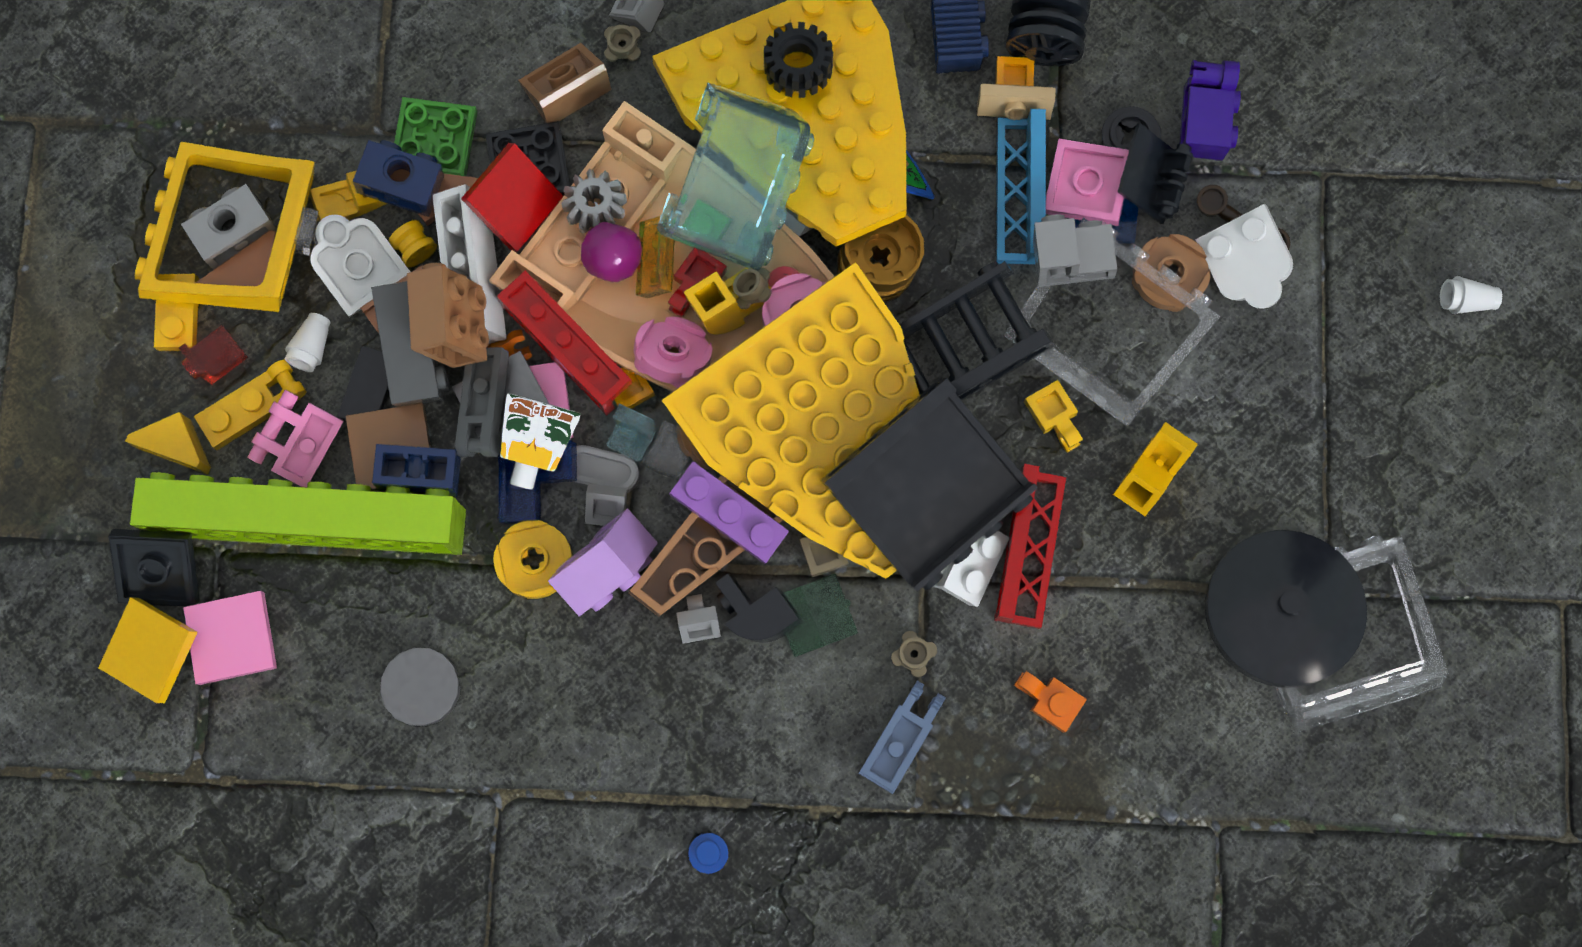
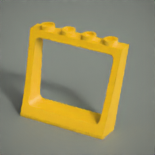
M180 142L176 158L168 157L164 178L169 179L167 190H159L156 196L154 211L160 213L157 224L149 223L147 227L145 245L150 246L147 258L139 257L136 265L135 279L140 280L138 287L139 298L279 312L305 215L310 189L314 180L315 162ZM201 165L289 184L265 277L260 285L236 286L157 280L186 175L191 166Z

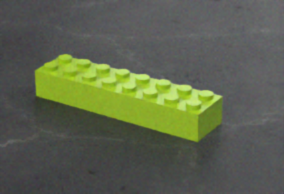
M160 472L150 473V478L135 479L130 525L140 530L188 532L192 534V539L462 555L466 509L456 498L449 496V491L443 489H426L424 495L410 494L409 488L388 486L386 487V492H373L370 486L362 484H347L346 490L331 489L332 485L329 483L308 482L307 488L292 487L293 482L279 479L268 480V485H254L252 479L243 477H230L228 483L214 482V477L206 475H190L189 481L175 480V475Z

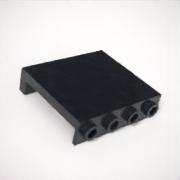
M939 378L821 479V482L888 561L917 592L922 587L928 590L937 584L943 577L941 571L951 562L956 565L966 559L973 551L971 547L973 543L982 536L987 539L995 534L1003 526L1001 519L1012 510L1014 513H1017L1024 509L1033 500L1030 494L1038 488L1035 483L1029 482L956 395V388L947 378Z

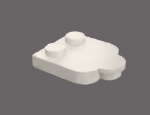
M1263 204L1195 239L1207 256L1208 268L1223 296L1234 301L1246 300L1251 306L1260 309L1269 308L1280 299L1282 294L1281 282L1291 274L1293 259L1267 205Z
M328 215L318 223L316 227L318 244L312 250L311 265L349 317L359 312L362 306L373 299L371 287L396 283L410 272L374 222L365 218L349 221L341 215Z

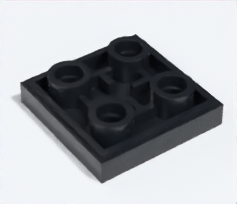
M559 121L485 134L490 164L508 143H515L563 196L565 195L563 190L565 186H570Z

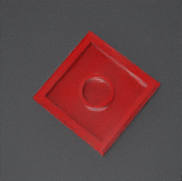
M508 143L463 195L461 200L510 250L518 252L561 201L563 195L515 143Z

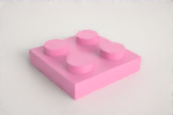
M1059 139L1046 194V214H1060L1066 218L1084 221L1099 220L1102 221V224L1118 226L1124 197L1118 193L1129 150Z

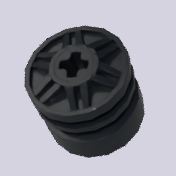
M1012 0L1011 13L1014 17L1009 22V33L1005 48L1013 57H1024L1033 60L1034 65L1065 66L1074 64L1082 58L1084 53V39L1087 32L1084 24L1089 16L1091 0Z

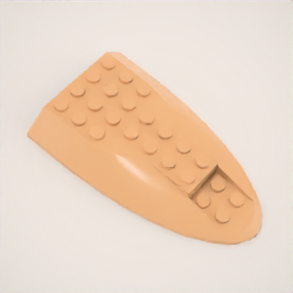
M624 101L602 130L605 142L579 176L583 180L587 179V171L590 168L594 171L595 178H599L601 173L606 171L609 173L610 182L617 179L621 182L622 189L620 192L626 194L627 203L621 206L625 210V216L623 219L614 218L616 225L631 229L640 238L642 257L635 273L620 282H608L592 276L586 271L581 261V245L588 231L583 234L579 230V223L569 224L567 220L569 212L563 211L562 201L567 199L564 195L522 252L517 254L511 250L489 281L503 291L526 270L617 365L673 392L677 388L672 384L658 381L647 374L639 372L635 368L633 350L636 334L643 324L653 319V324L665 322L666 317H678L669 311L671 305L668 304L671 296L681 285L674 281V274L695 246L727 266V272L722 277L723 282L752 263L758 269L765 268L770 273L781 266L793 267L800 274L811 275V278L818 279L822 283L823 281L825 283L828 282L834 275L817 254L795 232L744 190L742 183L693 146ZM594 198V203L589 200L588 206L594 207L595 202L598 205L601 204V199ZM698 198L704 199L733 218L732 223L715 251H709L680 232L682 225ZM691 305L682 317L694 322L706 333L705 339L709 345L711 343L713 348L709 366L764 327L762 319L763 306L744 318L746 324L719 335L710 334ZM672 347L670 350L667 351L671 353H678L679 349L676 347Z

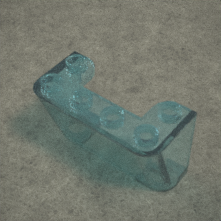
M708 82L695 120L703 128L680 197L669 192L657 230L665 237L758 271L763 265H768L771 260L774 235L776 230H780L785 222L787 214L785 206L790 193H794L800 181L799 168L803 157L808 156L813 147L814 135L810 133L809 124L794 110Z

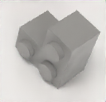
M1060 214L1045 216L1041 219V222H1035L1033 248L1038 287L1115 278L1117 263L1112 224L1102 225V221L1091 220L1079 224V228H1075L1074 218L1065 219V216Z

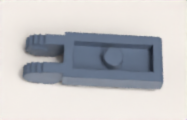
M918 680L903 705L897 707L858 773L891 794L895 792L932 729L933 725L931 723L946 698L939 693L933 697L923 719L910 712L914 702L918 701L923 693L924 684Z

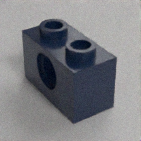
M368 140L354 176L353 184L358 194L429 217L433 208L432 195L439 192L444 174L442 165L438 163L436 158L428 154L418 152L415 156L403 152L400 146L390 141L381 140L380 143ZM403 169L410 172L409 177L404 181L397 182L391 179V175L397 170Z

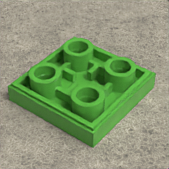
M402 97L394 143L400 146L403 152L415 156L416 153L420 152L436 158L438 163L442 165L444 174L466 176L478 112L476 106Z

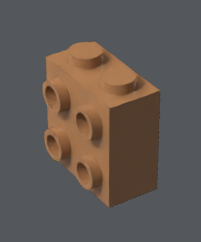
M442 263L425 264L422 266V270L407 273L411 350L452 368L487 361L486 347L489 344V335L485 328L484 309L486 308L487 301L482 286L469 280L466 275L450 270Z

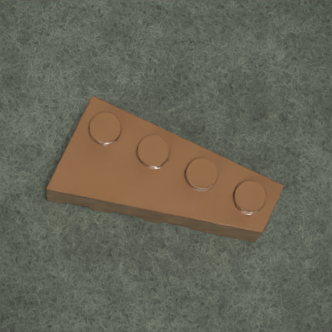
M721 475L718 480L777 523L783 521V519ZM691 512L634 584L629 594L660 617L745 550L698 515Z

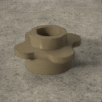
M626 25L608 27L604 32V37L607 40V49L604 51L605 58L610 62H615L617 59H628L632 62L638 60L641 56V51L638 48V39L641 36L640 30L635 26L629 27ZM624 41L626 45L621 47L619 43Z
M745 269L735 278L733 290L739 296L737 303L741 309H748L751 304L766 302L770 298L772 291L768 288L770 272L767 269Z
M907 631L902 636L903 642L900 648L892 653L891 660L895 666H904L909 669L914 677H922L927 671L926 665L928 661L936 656L937 647L933 642H926L918 638L916 632ZM911 651H917L918 656L916 658L911 657Z

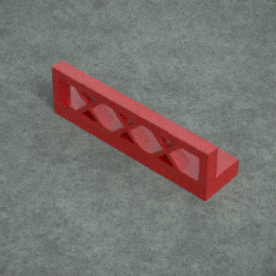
M525 270L497 295L501 306L607 416L615 409L612 401L632 384L631 379Z
M1024 464L1020 471L1029 482L1035 483V485H1037V482L1056 485L1053 501L1041 508L1034 498V491L1030 494L1033 500L1017 513L1013 511L1009 540L994 620L1041 629L1066 477L1039 472L1040 466ZM1033 507L1036 510L1034 514H1032ZM1052 507L1051 519H1049L1045 511ZM1040 516L1049 528L1048 537L1035 545L1028 536L1030 522ZM1046 544L1045 555L1043 557V555L1038 549H1040L1042 546ZM1026 545H1028L1030 548V550H1028L1027 552H1025ZM1034 553L1043 567L1041 576L1029 583L1022 574L1024 559ZM1020 581H1021V583L1023 584L1024 587L1019 590ZM1040 582L1037 595L1032 587ZM1025 591H1028L1036 603L1034 618L1015 615L1018 596Z

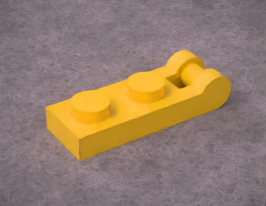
M285 359L275 362L266 372L194 416L215 450L221 449L269 419L271 415L268 412L274 401H279L284 390L299 397L298 400L306 394L302 383L295 381L291 375L293 369ZM279 383L282 390L274 396L270 387Z

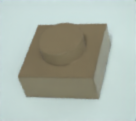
M808 537L799 539L811 578L848 566L847 558Z

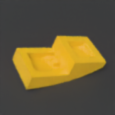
M356 171L346 173V180L310 189V198L319 222L328 215H341L350 220L388 203L358 194L353 184Z

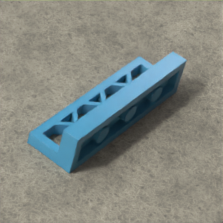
M1030 109L1028 118L1020 120L997 119L996 261L998 264L1004 261L1007 264H1035L1033 248L1035 222H1041V219L1046 216V109ZM1005 129L1026 130V142L1017 151L1005 140ZM1025 150H1026V160L1021 156V154H1022ZM1005 151L1010 155V157L1006 161ZM1014 160L1026 170V178L1017 186L1005 176V169ZM1025 185H1026V195L1021 191V189H1022ZM1005 186L1010 190V192L1006 196ZM1014 196L1026 206V213L1017 222L1005 212V204ZM1025 221H1026V231L1020 226V225H1022ZM1005 222L1010 226V228L1006 232ZM1014 231L1026 241V254L1005 253V239Z

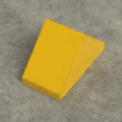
M180 412L128 434L125 442L141 451L208 475L211 469L192 421Z

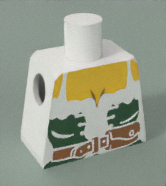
M507 393L500 457L516 462L510 484L533 490L539 468L554 472L579 421L581 413Z

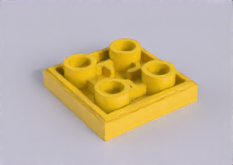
M130 597L98 668L153 702L165 703L198 632L144 600Z

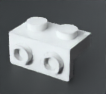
M997 531L987 539L983 536L971 545L973 548L972 553L959 564L955 565L951 562L941 571L943 574L942 579L933 587L944 590L970 606L978 607L1008 543L1009 537L1000 531Z

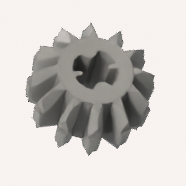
M589 168L587 171L588 178L585 180L575 174L573 177L575 186H565L563 190L567 199L562 201L563 211L569 212L567 220L570 225L579 223V230L583 234L591 226L595 227L602 222L615 224L614 218L623 219L625 216V210L621 206L627 203L626 194L620 192L622 189L621 182L618 179L610 182L609 173L606 171L601 173L599 178H595L594 171ZM594 198L601 199V204L598 205L595 202L594 207L588 206L589 200L594 203Z

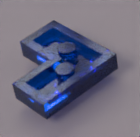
M569 440L554 472L541 468L538 469L533 490L510 484L516 462L501 458L500 454L498 455L499 523L517 524L522 521H541V484L577 481V443Z

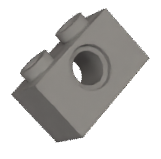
M247 184L229 189L222 195L219 201L209 207L195 210L190 214L189 219L181 224L203 260L213 270L270 230L277 232V227ZM236 219L231 229L222 231V226L227 220Z

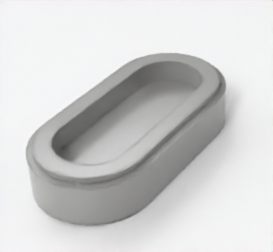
M579 445L570 449L563 461V468L567 477L575 484L588 487L589 483L627 488V493H629L637 486L640 478L639 469L632 458L586 445Z

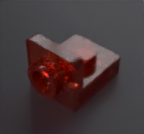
M223 325L192 348L186 343L179 347L186 357L181 363L195 380L201 376L211 385L248 358Z

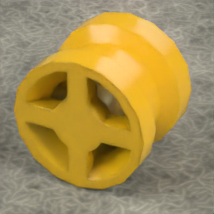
M419 220L409 221L397 228L388 241L394 250H399L402 253L401 259L407 267H413L424 262L437 248L435 241L424 234V227Z

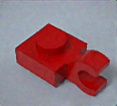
M695 246L674 274V281L681 285L668 301V304L671 305L669 311L682 318L690 307L684 291L716 271L722 279L727 272V266Z

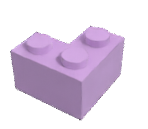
M627 508L600 528L588 545L561 564L548 582L578 616H581L590 608L597 612L613 598L611 594L617 588L626 591L641 577L639 572L652 561L649 555L658 542Z

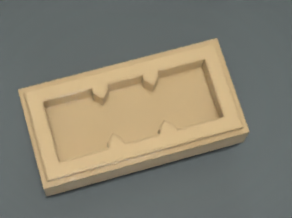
M981 84L977 101V116L1006 117L1011 120L1028 118L1030 109H1046V120H1050L1055 103V88Z

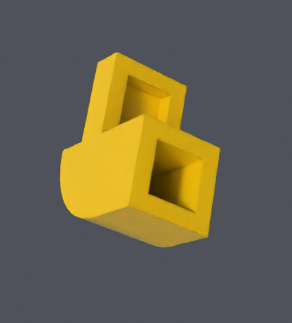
M754 263L743 269L745 270L752 268L758 270ZM716 271L684 291L687 301L710 334H724L746 324L744 318L764 304V302L753 303L748 309H741L738 306L737 299L739 296L733 290V283L740 272L723 282Z
M1165 422L1139 455L1113 495L1143 516H1146L1198 444Z

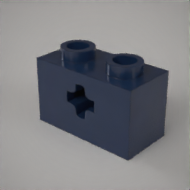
M376 444L372 483L378 491L386 492V487L398 486L409 488L411 494H425L426 489H443L449 491V496L457 497L461 458L457 455L455 449Z

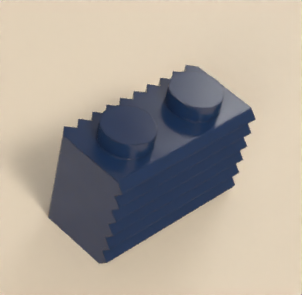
M931 0L936 73L979 71L983 58H988L989 55L988 36L981 35L980 23H985L986 18L984 0Z

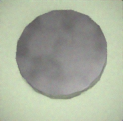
M412 648L399 653L388 663L381 677L380 694L385 708L395 719L411 726H427L442 721L453 711L460 697L459 675L455 665L445 655L430 648Z

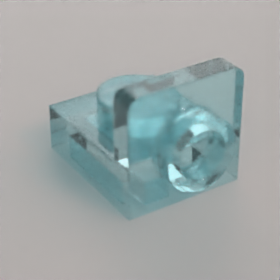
M619 403L613 415L616 426L607 442V446L619 454H623L636 462H641L657 432L655 421Z

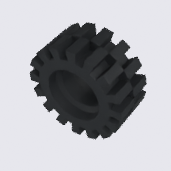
M790 22L785 24V32L778 27L774 30V37L769 35L766 40V46H764V72L767 74L768 83L770 85L774 83V90L780 93L785 88V96L792 97L793 91H799V98H804L805 90H809L811 95L818 93V85L822 89L827 85V78L830 79L832 75L833 51L831 40L827 41V34L823 30L817 35V26L813 24L807 30L805 29V22H798V28L793 29ZM793 52H803L812 56L813 62L803 68H794L785 64L784 58Z

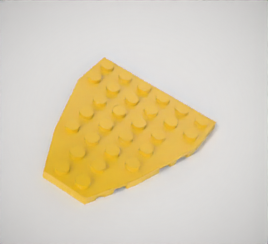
M787 0L652 56L653 65L684 123L691 130L697 129L709 140V146L716 153L721 151L733 162L734 169L764 197L779 207L782 204L797 214L798 221L808 228L818 230L824 239L836 247L906 217V130L889 30L871 0ZM790 22L793 29L798 28V22H805V29L807 30L813 24L817 26V35L823 30L827 34V41L831 40L833 68L831 78H827V85L823 89L818 85V93L811 95L809 90H805L804 98H799V91H793L792 97L785 96V88L780 93L774 90V83L771 85L768 83L767 74L764 72V46H766L767 38L769 35L774 37V30L778 27L785 32V24ZM793 52L785 56L784 62L794 68H803L812 64L813 58L803 52Z
M855 262L662 399V402L708 466L809 539L837 552L885 579L897 571L821 482L822 478L919 396L914 378L915 372L912 363L909 361L903 341L902 328Z

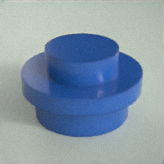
M704 833L692 841L688 855L692 866L696 870L710 874L724 867L729 852L726 842L720 836L713 833Z

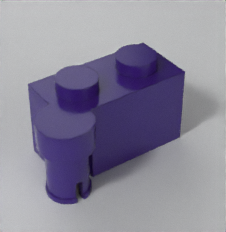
M1193 60L1191 63L1189 75H1192V77L1188 78L1183 91L1179 144L1189 145L1192 148L1193 158L1223 161L1230 148L1234 149L1236 146L1238 126H1233V114L1238 113L1241 100V92L1235 91L1240 73V64L1237 61L1223 60L1219 64Z

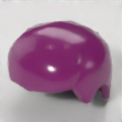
M608 222L599 223L588 231L581 245V261L586 271L604 281L620 282L631 277L641 262L642 245L640 238L637 237L634 231L621 225Z

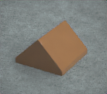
M579 43L518 80L545 123L561 121L611 90L604 63L582 43Z

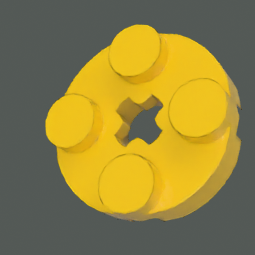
M540 520L522 521L511 526L504 533L505 536L500 540L499 545L497 544L494 551V568L499 580L512 593L527 599L544 598L557 592L548 580L561 564L573 556L571 546L566 537L554 526ZM535 549L538 555L544 554V561L540 562L539 568L532 570L530 565L523 564V559L529 557L528 551Z

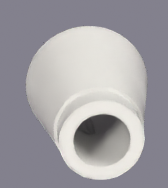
M1460 276L1447 279L1440 290V304L1443 309L1449 310L1452 314L1490 309L1496 310L1502 302V291L1499 287H1493Z
M309 313L307 319L285 347L287 352L285 361L291 366L306 372H313L316 366L321 365L329 331L328 328L331 323L330 320L323 315Z

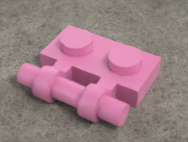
M284 390L279 401H274L268 412L271 415L262 432H256L251 442L254 446L247 458L262 464L267 453L270 452L278 457L271 469L272 472L301 487L307 488L308 482H311L344 421L312 403H308L301 416L292 410L299 397ZM286 421L294 425L295 428L284 446L275 441Z

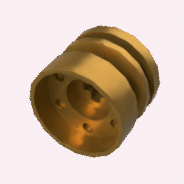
M906 215L904 218L842 244L837 257L838 274L856 262L884 303L898 298L910 286L924 256V238L918 225ZM872 257H873L876 261H877V260H880V259L882 258V259L885 261L884 264H883V266H882V264L879 263V262H878V263H875V264H872V263H871Z

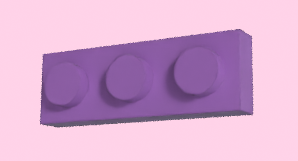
M695 462L690 464L669 493L671 497L764 564L767 563L789 532Z

